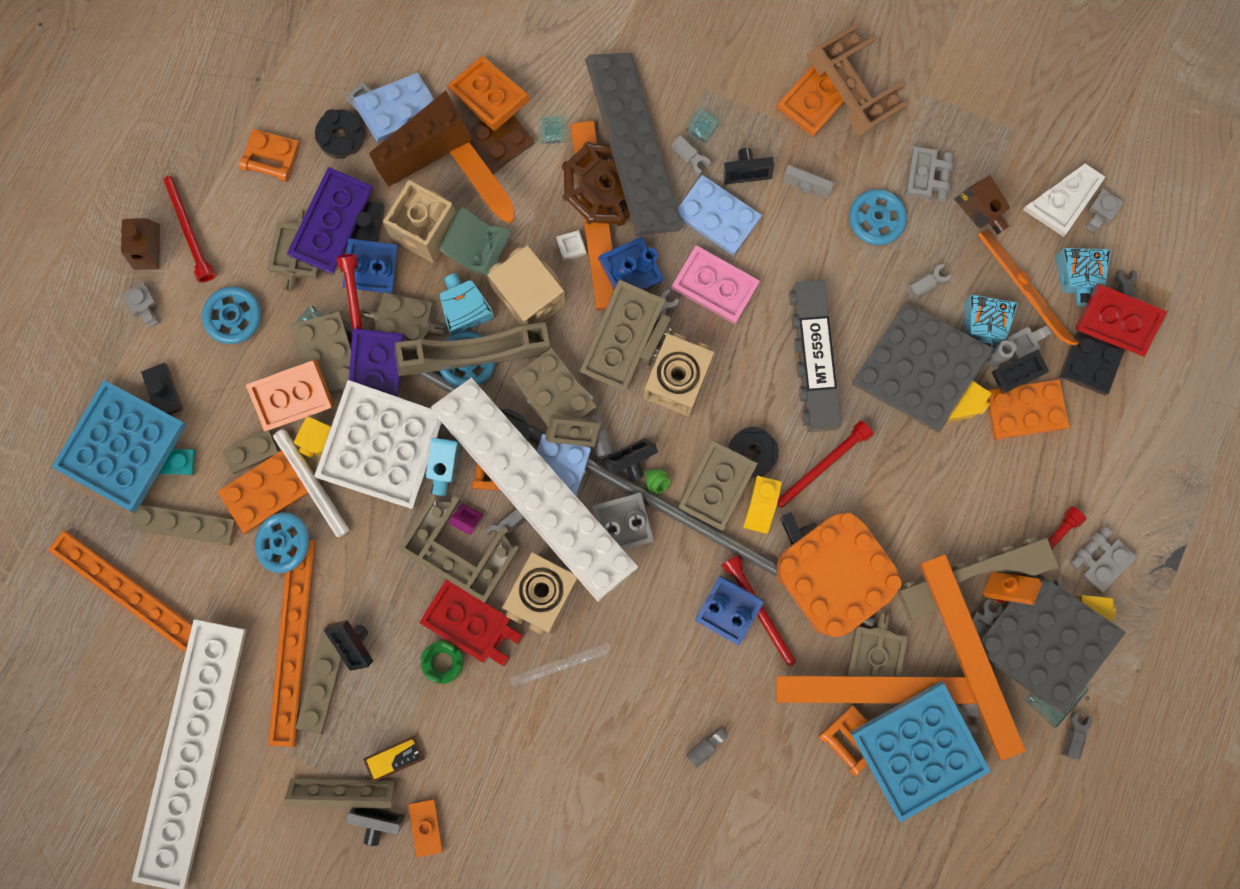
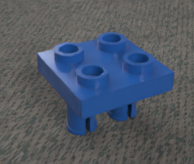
M642 237L598 257L614 290L619 279L642 290H647L664 281L655 262L658 258L657 251L654 248H648Z
M348 238L346 254H357L358 265L354 271L357 290L394 293L399 245ZM345 278L343 280V288H346Z
M720 575L695 621L740 646L765 600Z

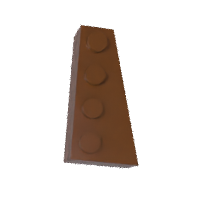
M445 90L374 148L369 155L377 171L387 186L390 187L449 154L450 151L467 144L473 138Z

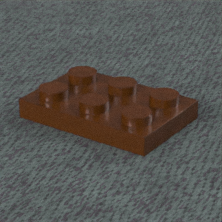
M514 115L495 131L483 121L468 130L473 138L469 143L492 174L534 144V139Z

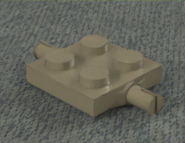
M300 209L298 223L287 224L277 222L267 266L269 271L282 273L286 276L283 289L290 292L294 291L296 278L318 279L319 274L318 268L287 255L307 212L306 209Z
M384 292L381 305L377 311L361 309V318L374 321L375 331L404 334V341L425 340L428 333L444 335L445 326L431 323L432 302Z
M879 613L877 628H855L846 676L901 677L908 637L895 635L887 630L890 615Z

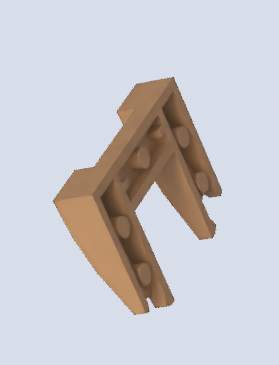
M855 24L819 44L806 56L819 76L826 72L851 111L846 116L858 136H861L906 107L908 102H899L897 91L905 88L903 81L898 82L874 98L871 97L847 59L872 44L876 39L870 34L866 40H863L854 33L859 26Z

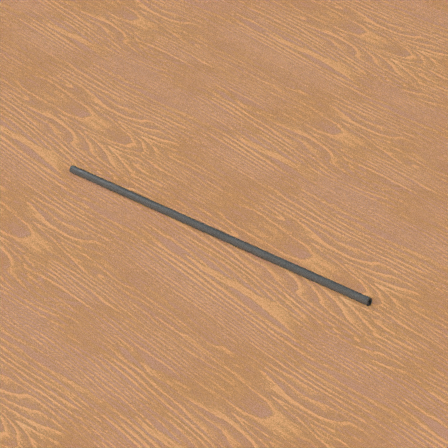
M343 320L347 335L352 338V324ZM436 371L416 374L448 393L458 388L449 383ZM527 423L530 439L540 444L542 434L546 435V433ZM588 458L585 470L628 494L641 492L643 502L770 574L777 575V562L679 509L677 506L620 474L612 473L595 460ZM869 617L861 625L870 629L875 621V617Z

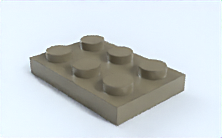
M341 311L290 324L302 364L317 360L329 392L345 388L349 379L351 345Z
M552 348L511 377L547 426L551 415L584 418L597 409V406Z
M712 440L678 508L723 531L758 463Z

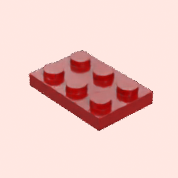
M1097 283L1075 329L1145 357L1167 311Z

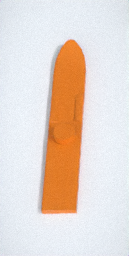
M468 142L450 151L451 156L489 209L501 220L508 223L513 222L515 212L512 201L472 145Z
M988 229L979 233L978 236L1058 338L1070 345L1075 346L1079 344L1054 314L1036 288L1030 283V276L1024 270L1019 269L991 231Z

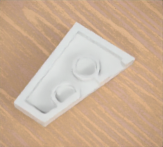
M1084 164L1057 185L1043 193L1039 198L1025 206L1023 210L1064 237L1105 176Z

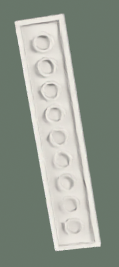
M472 378L432 406L431 410L597 602L637 570L638 566Z
M198 619L193 620L133 873V882L166 889H187L245 641L246 629Z

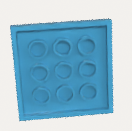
M103 380L53 463L52 468L126 510L136 513L187 424Z
M942 681L937 682L850 731L851 736L900 823L991 772Z

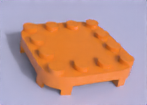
M851 513L836 514L824 519L822 523L787 549H784L779 555L776 578L779 584L785 587L811 623L810 627L817 633L829 637L843 636L854 630L889 603L897 594L902 584L899 573L888 555L866 525Z

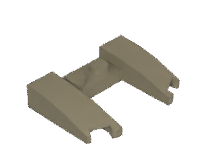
M432 495L400 545L399 550L482 602L487 603L519 547L516 545L512 548L505 536L509 531L505 526H502L482 560L475 567L436 542L460 499L452 497L451 502L436 501L437 496Z

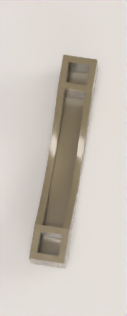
M543 322L521 325L501 333L456 341L418 339L396 342L394 355L398 376L539 357L549 350L550 342L546 323Z
M1036 536L1023 541V547L1015 549L1011 545L998 550L1000 553L998 556L991 558L989 554L975 558L976 564L967 567L964 562L951 567L959 585L972 576L987 572H1007L1025 577H1033L1059 566L1047 538L1039 541ZM917 580L902 585L904 590L898 592L909 621L938 610L927 582L918 584Z

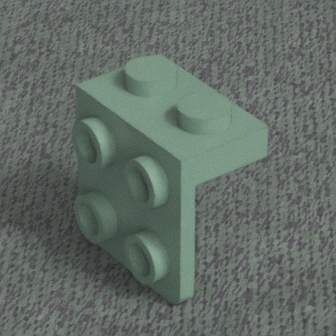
M458 208L440 245V251L472 273L487 275L490 273L489 270L497 264L503 249L507 245L511 232L505 227L489 226L467 209Z

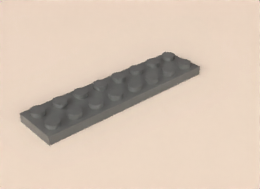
M589 54L585 62L636 236L680 231L683 228L632 54Z

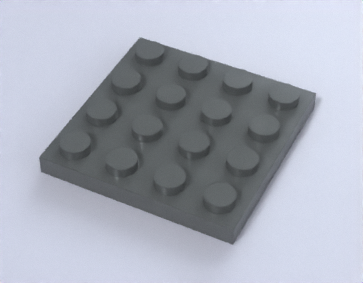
M905 302L852 381V384L940 433L991 356L993 348Z
M1038 574L1031 577L1040 579L1042 583L1034 605L1011 602L981 639V643L992 665L1064 715L1126 632Z

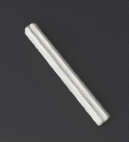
M284 429L276 432L273 438L336 537H342L349 532L348 526L318 479L314 477L315 474L302 454L298 452L299 449L293 443L294 441L288 432Z

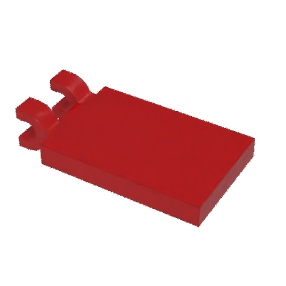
M447 579L419 621L420 624L482 663H485L489 657L502 666H505L510 657L498 651L504 638L506 637L519 644L524 636L508 626L512 619Z

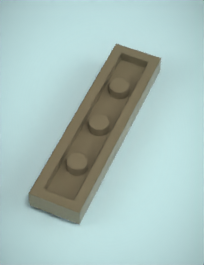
M140 505L136 513H133L130 529L226 545H232L236 528V521L233 519Z
M323 627L296 725V729L320 735L323 734L342 663L341 656L324 632L326 627Z
M290 778L285 802L286 806L392 809L395 781L378 780L373 783L372 780Z

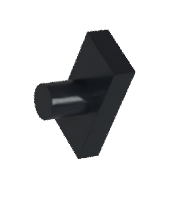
M742 148L738 151L739 161L724 162L723 179L725 185L769 180L773 177V157L753 159L750 148Z
M367 203L364 212L359 213L356 217L358 225L352 235V239L378 242L384 213V205L382 203Z
M1036 350L993 370L991 374L1001 393L1005 394L1050 371L1039 350Z
M162 363L141 371L154 407L169 415L183 410L167 364Z
M643 438L602 458L604 468L616 474L627 469L630 480H638L644 476L640 461L657 454L658 450L655 443Z
M792 512L779 518L791 545L817 526L814 522L799 529Z
M345 620L329 624L324 629V632L350 671L368 668L374 660L362 643L368 635V630L363 625H356L352 628L349 621Z
M352 808L348 813L346 823L365 827L364 844L378 846L382 831L396 835L399 834L404 824L405 815L376 808Z

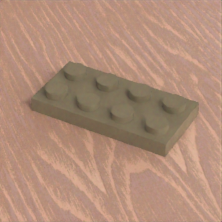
M619 279L580 372L626 391L665 299Z

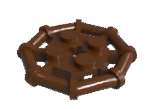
M590 141L585 142L575 155L562 164V169L564 170V194L562 197L590 225L591 223H604L623 226L625 221L631 216L628 206L622 211L619 205L625 199L610 145L592 144ZM597 154L612 155V158L601 160L602 158H599ZM587 156L590 158L591 162L585 168L578 166ZM573 173L580 176V188L574 189ZM601 178L603 181L609 180L608 186L610 188L602 187L599 179ZM583 195L593 205L592 209L590 210L577 196ZM598 208L603 210L607 208H612L614 214H604L596 212Z

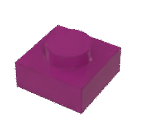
M462 503L452 515L449 524L472 535L481 523L484 514Z

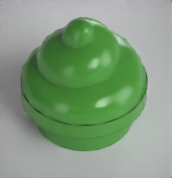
M648 469L646 472L647 488L656 494L663 493L671 484L669 474L664 469Z

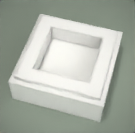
M580 230L556 236L563 262L586 255Z

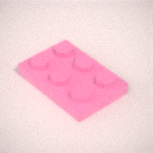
M696 245L671 289L729 322L736 324L760 281Z

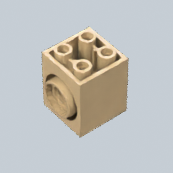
M408 180L383 220V224L392 241L435 264L441 254L440 245L456 213L453 204L442 195Z
M528 245L524 248L519 247L509 255L510 258L504 263L499 262L489 270L490 273L487 274L491 289L520 325L542 323L566 305L565 293L558 277L547 263L537 258Z
M667 334L645 386L643 399L689 417L711 364L714 352L703 343L697 342L695 345L688 342L687 338L680 334ZM672 376H680L683 380L676 381Z
M531 552L502 607L507 611L505 616L520 624L522 620L531 623L528 628L541 635H544L545 632L551 634L579 580L573 573ZM541 585L549 587V593L544 598H539L536 595V590Z

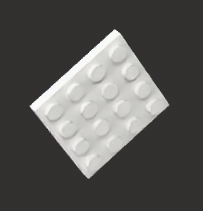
M347 380L314 477L412 509L428 464L431 439L437 438L442 422L430 408Z

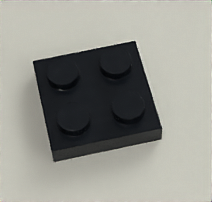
M1077 331L1074 338L1079 344L1070 346L1059 377L1106 396L1109 394L1125 349Z

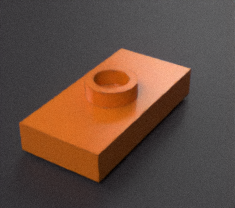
M991 572L983 594L986 598L1034 605L1042 583L1038 578Z
M435 799L409 803L416 858L443 853Z

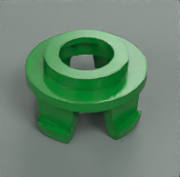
M438 641L429 645L420 657L424 675L428 680L437 684L452 682L460 675L463 669L464 660L460 649L447 641ZM440 653H446L452 658V666L446 672H440L434 666V659Z

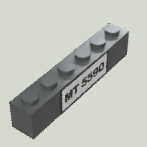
M825 280L795 282L792 290L789 291V303L794 305L795 314L791 316L792 328L797 330V338H794L795 353H799L800 362H797V375L802 377L803 387H799L800 401H804L805 411H802L803 426H807L808 432L838 430L841 427Z

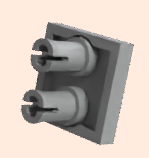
M641 492L592 505L596 520L623 550L654 542Z

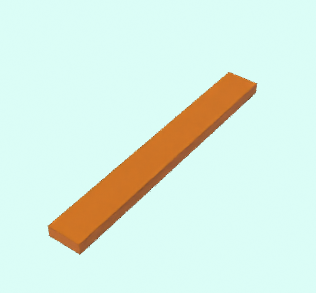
M594 121L570 124L574 155L583 147L585 142L590 141L592 144H597ZM587 156L578 166L585 168L591 162L590 158ZM577 175V177H578V184H579V182H580V176ZM600 178V185L603 187V180ZM580 195L581 201L591 210L593 205L583 195ZM598 208L596 213L607 214V209ZM583 217L596 310H606L614 288L598 257L613 250L609 224L591 223L590 225L586 223V219Z
M67 530L62 531L48 549L50 553L186 653L193 625L190 621Z
M309 540V548L301 564L295 569L285 572L268 746L296 747L298 730L296 725L300 709L315 540ZM294 546L288 554L293 557L298 548Z
M943 554L920 563L919 565L998 759L1003 761L1024 752L1025 748L946 555Z
M775 676V702L902 703L937 682L942 681L955 704H976L965 677Z

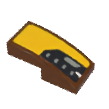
M415 735L363 758L373 783L425 759Z

